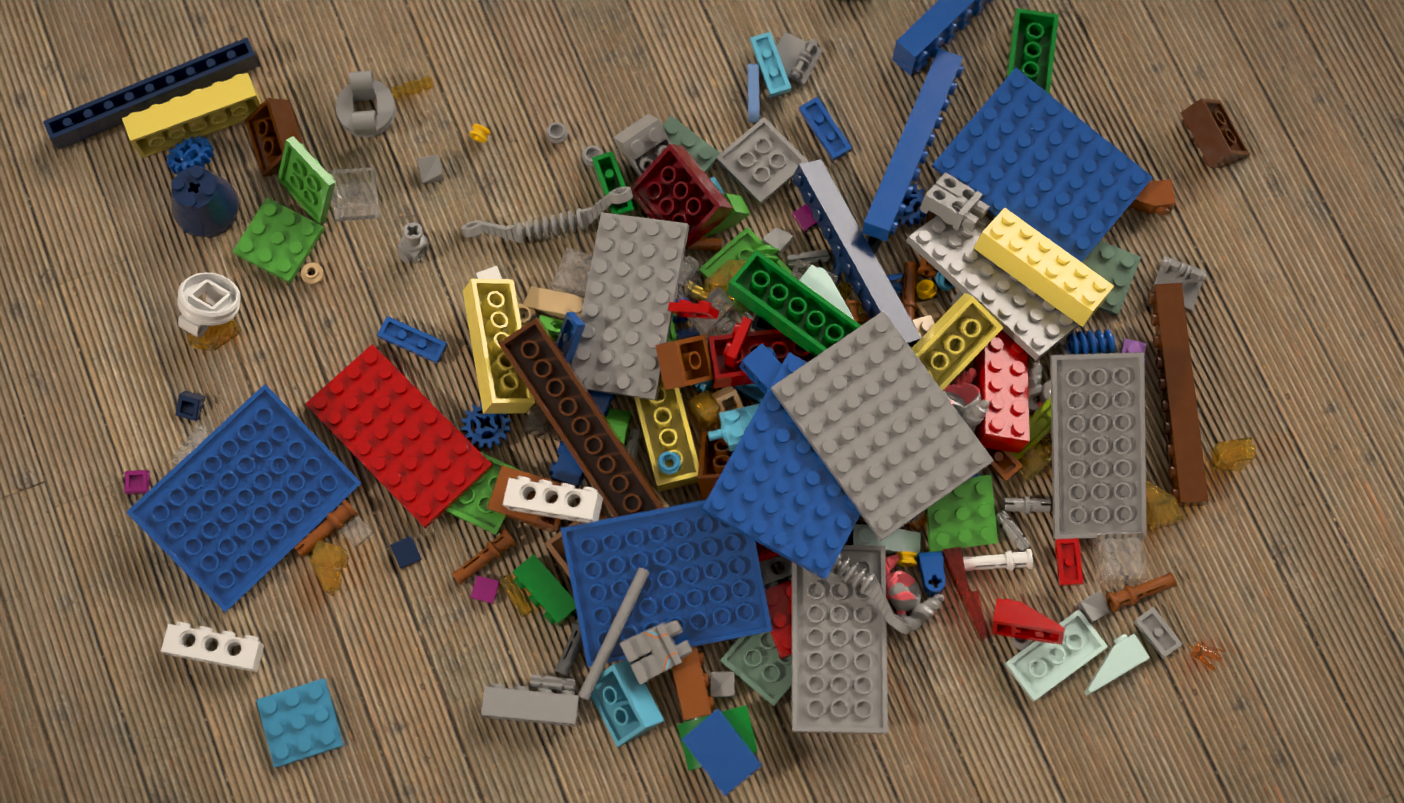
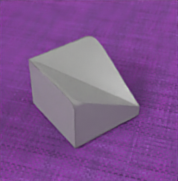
M439 154L417 159L423 184L444 180Z
M775 227L762 239V242L779 249V253L775 255L780 257L793 242V236Z
M1100 591L1077 604L1090 624L1110 613Z
M711 672V696L713 698H734V672Z

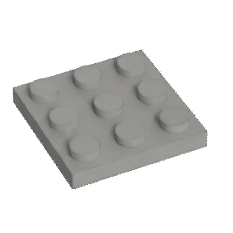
M765 117L716 157V161L760 206L792 179L799 164L809 162Z

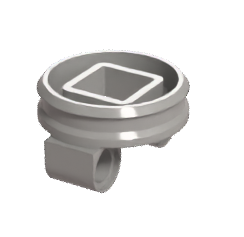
M372 70L350 72V84L340 92L336 101V113L339 121L346 131L355 136H377L386 131L394 121L396 104L393 95L384 84L374 80ZM377 99L378 115H376L375 110L355 112V101Z

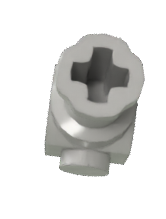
M413 222L407 223L404 226V236L397 246V253L403 262L409 263L411 261L416 264L429 250V243L423 235L422 226Z

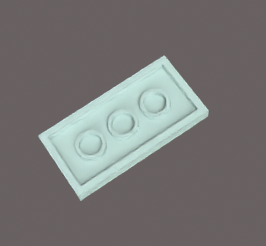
M1079 609L1059 623V625L1065 628L1062 645L1035 641L1004 664L1032 702L1108 647Z

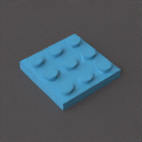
M325 678L256 700L274 768L283 767L344 747Z

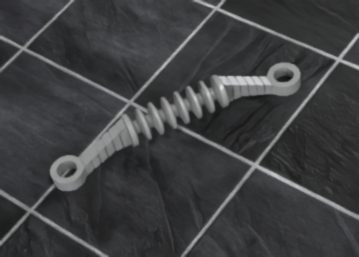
M619 187L609 192L593 207L577 209L576 216H574L571 210L568 211V218L561 212L559 220L552 214L551 222L544 216L542 224L538 218H535L534 226H532L529 220H526L525 228L521 222L510 226H503L476 220L464 224L461 229L466 238L474 237L484 232L525 244L526 236H528L531 242L534 241V234L537 235L539 240H542L543 232L547 238H550L552 230L556 236H559L560 229H562L564 234H567L568 227L571 228L572 232H576L577 225H579L581 230H585L612 203L627 202L633 198L630 187Z
M840 552L830 573L834 569H838L837 578L845 574V583L853 579L852 588L861 584L860 593H865L874 599L886 621L898 631L908 635L913 626L902 617L893 613L875 574L871 573L868 577H865L866 568L858 572V563L856 562L850 567L851 558L848 557L842 562L843 553Z

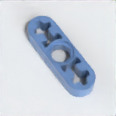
M748 64V123L759 122V64Z

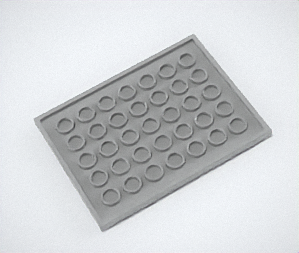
M884 311L771 387V391L880 541L994 461Z

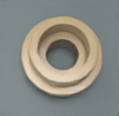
M308 263L301 270V277L308 284H317L324 276L322 267L317 263ZM315 270L314 275H308L309 271Z

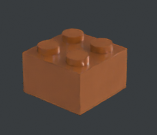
M705 335L655 345L664 390L685 387L714 379Z

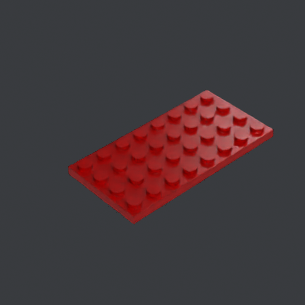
M373 344L305 403L312 413L425 529L493 468V465Z

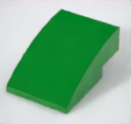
M747 705L721 711L750 750L757 754L758 750ZM710 715L677 725L688 771L703 767L682 741V738Z

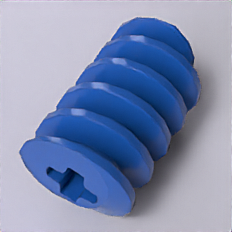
M1105 329L1103 334L1100 330H1096L1094 334L1090 330L1086 331L1085 334L1083 331H1078L1076 335L1072 332L1066 338L1067 355L1071 353L1089 354V352L1092 354L1100 352L1102 354L1107 353V351L1115 353L1114 335L1108 329Z

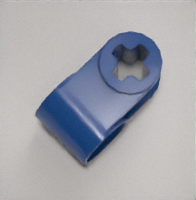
M942 551L918 553V565L924 592L931 597L941 594L946 583ZM931 580H935V583L938 584L937 588L930 584Z

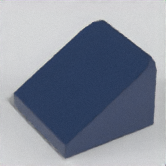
M696 326L675 331L678 340L700 336Z
M189 391L180 393L175 416L198 421L206 396Z
M412 536L390 545L400 569L422 560Z

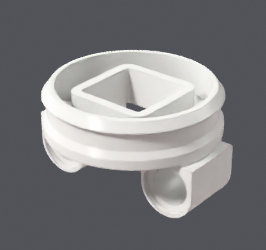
M198 273L188 277L181 283L178 290L177 305L182 313L179 316L178 326L200 338L209 326L221 325L231 321L237 315L240 307L241 295L238 287L230 279L216 273ZM205 291H207V303L198 299V297L201 296Z

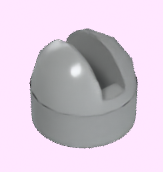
M1012 637V644L1018 650H1024L1031 643V640L1022 639V643H1020L1018 638Z

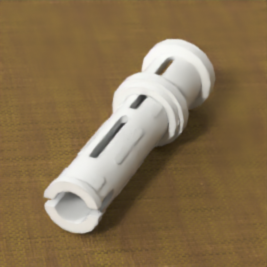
M1026 549L1024 552L1008 550L1005 554L961 557L962 571L1006 568V570L1013 571L1014 568L1024 567L1033 569L1031 549Z

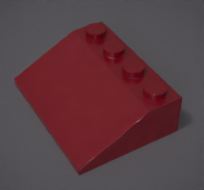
M669 144L630 187L633 198L650 219L688 223L689 231L685 249L717 227L734 209L683 146Z

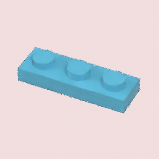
M771 32L751 37L750 43L770 98L791 92V86Z

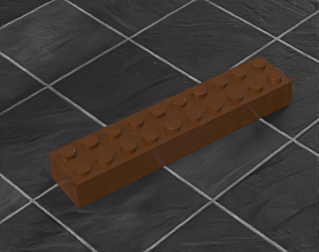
M534 318L498 343L594 489H597V492L603 497V502L613 517L665 508L541 320Z

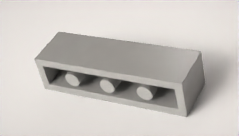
M492 683L491 687H484L481 716L490 719L577 727L580 698L575 695L574 691L561 690V694L551 693L552 690L547 688H538L536 692L528 691V687L514 686V689H505L503 684Z

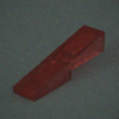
M961 547L942 549L944 565L978 641L984 640L987 637L979 590L969 592Z

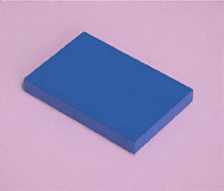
M720 709L714 711L682 738V741L724 796L729 795L763 766Z

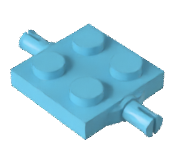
M760 404L720 412L721 429L708 431L709 440L723 438L728 443L730 452L734 451Z

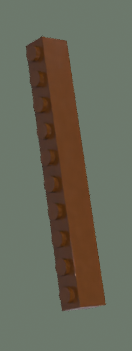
M1182 283L1155 284L1151 292L1148 293V302L1153 308L1150 319L1151 325L1155 326L1156 333L1153 335V345L1158 350L1156 368L1160 369L1161 376L1158 379V387L1163 392L1161 411L1165 413L1166 421L1163 423L1164 434H1168L1166 454L1170 456L1171 460L1168 472L1170 479H1173L1174 485L1171 488V497L1176 502V507L1204 506L1209 500Z

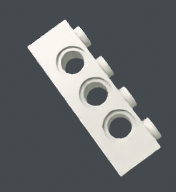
M517 476V479L509 478L503 506L511 511L587 523L598 521L603 497L597 492V489L591 487H584L581 490L575 489L574 485L561 483V486H556L547 480H539L538 483L531 482L530 478ZM531 491H536L535 497L527 500L528 494ZM557 494V501L549 504L550 497ZM580 498V504L577 507H571L572 501Z
M177 622L176 625L168 624L161 652L164 654L258 672L264 645L258 641L259 638L250 635L239 638L235 637L236 633L222 630L221 634L213 633L212 628L199 626V629L190 628V624ZM191 636H195L196 640L194 645H192L191 647H187V639ZM218 641L217 649L209 651L210 643ZM240 645L241 652L236 656H232V648Z

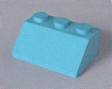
M628 659L613 664L603 671L591 694L617 747L650 731L664 721L646 684H639L631 668V664L634 661L629 663Z

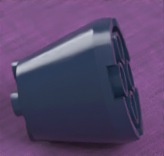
M195 165L181 171L171 181L172 214L184 232L189 235L212 238L221 235L234 224L238 212L239 199L234 188L227 180L199 165Z

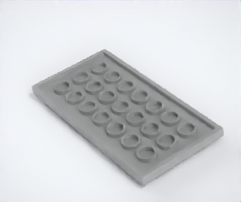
M601 212L580 318L584 322L585 328L571 364L588 391L657 401L661 371L655 345L668 342L673 313L668 311L669 302L676 301L689 231L688 223Z
M937 215L908 236L906 242L961 293L972 295L1004 327L1002 330L1034 360L1040 359L1080 326L974 249L981 233L992 222L988 217L979 218L978 224L973 231L963 226L957 231L952 228L953 225L947 224Z
M1144 353L1050 355L1053 538L1080 539L1147 536Z
M844 545L841 553H843L841 561L843 562L848 557L851 558L849 566L851 567L857 562L858 572L866 568L865 577L874 573L886 597L885 546ZM792 562V732L887 734L886 618L874 599L865 593H860L861 584L852 588L853 579L845 583V574L839 578L836 577L838 569H834L829 573L827 579L824 580Z

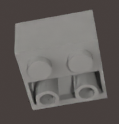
M650 114L645 115L613 137L622 155L639 177L662 151L671 144L659 119Z

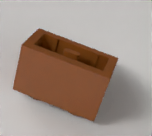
M502 465L486 509L549 533L557 531L561 519L511 511L503 506L509 478L517 479V476L530 478L531 482L538 483L539 480H547L556 486H561V483ZM531 491L527 496V500L533 499L536 491ZM557 494L550 497L549 504L557 501Z

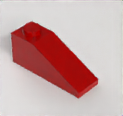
M997 598L992 634L1059 645L1063 644L1065 630L1063 626L1020 601Z

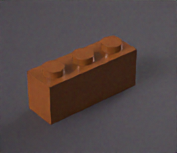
M696 646L691 647L693 651L683 658L681 663L671 667L684 722L712 714L711 711L715 710L713 697L707 696L706 688L710 687L707 673L702 674L701 665L705 664L702 650L697 651Z

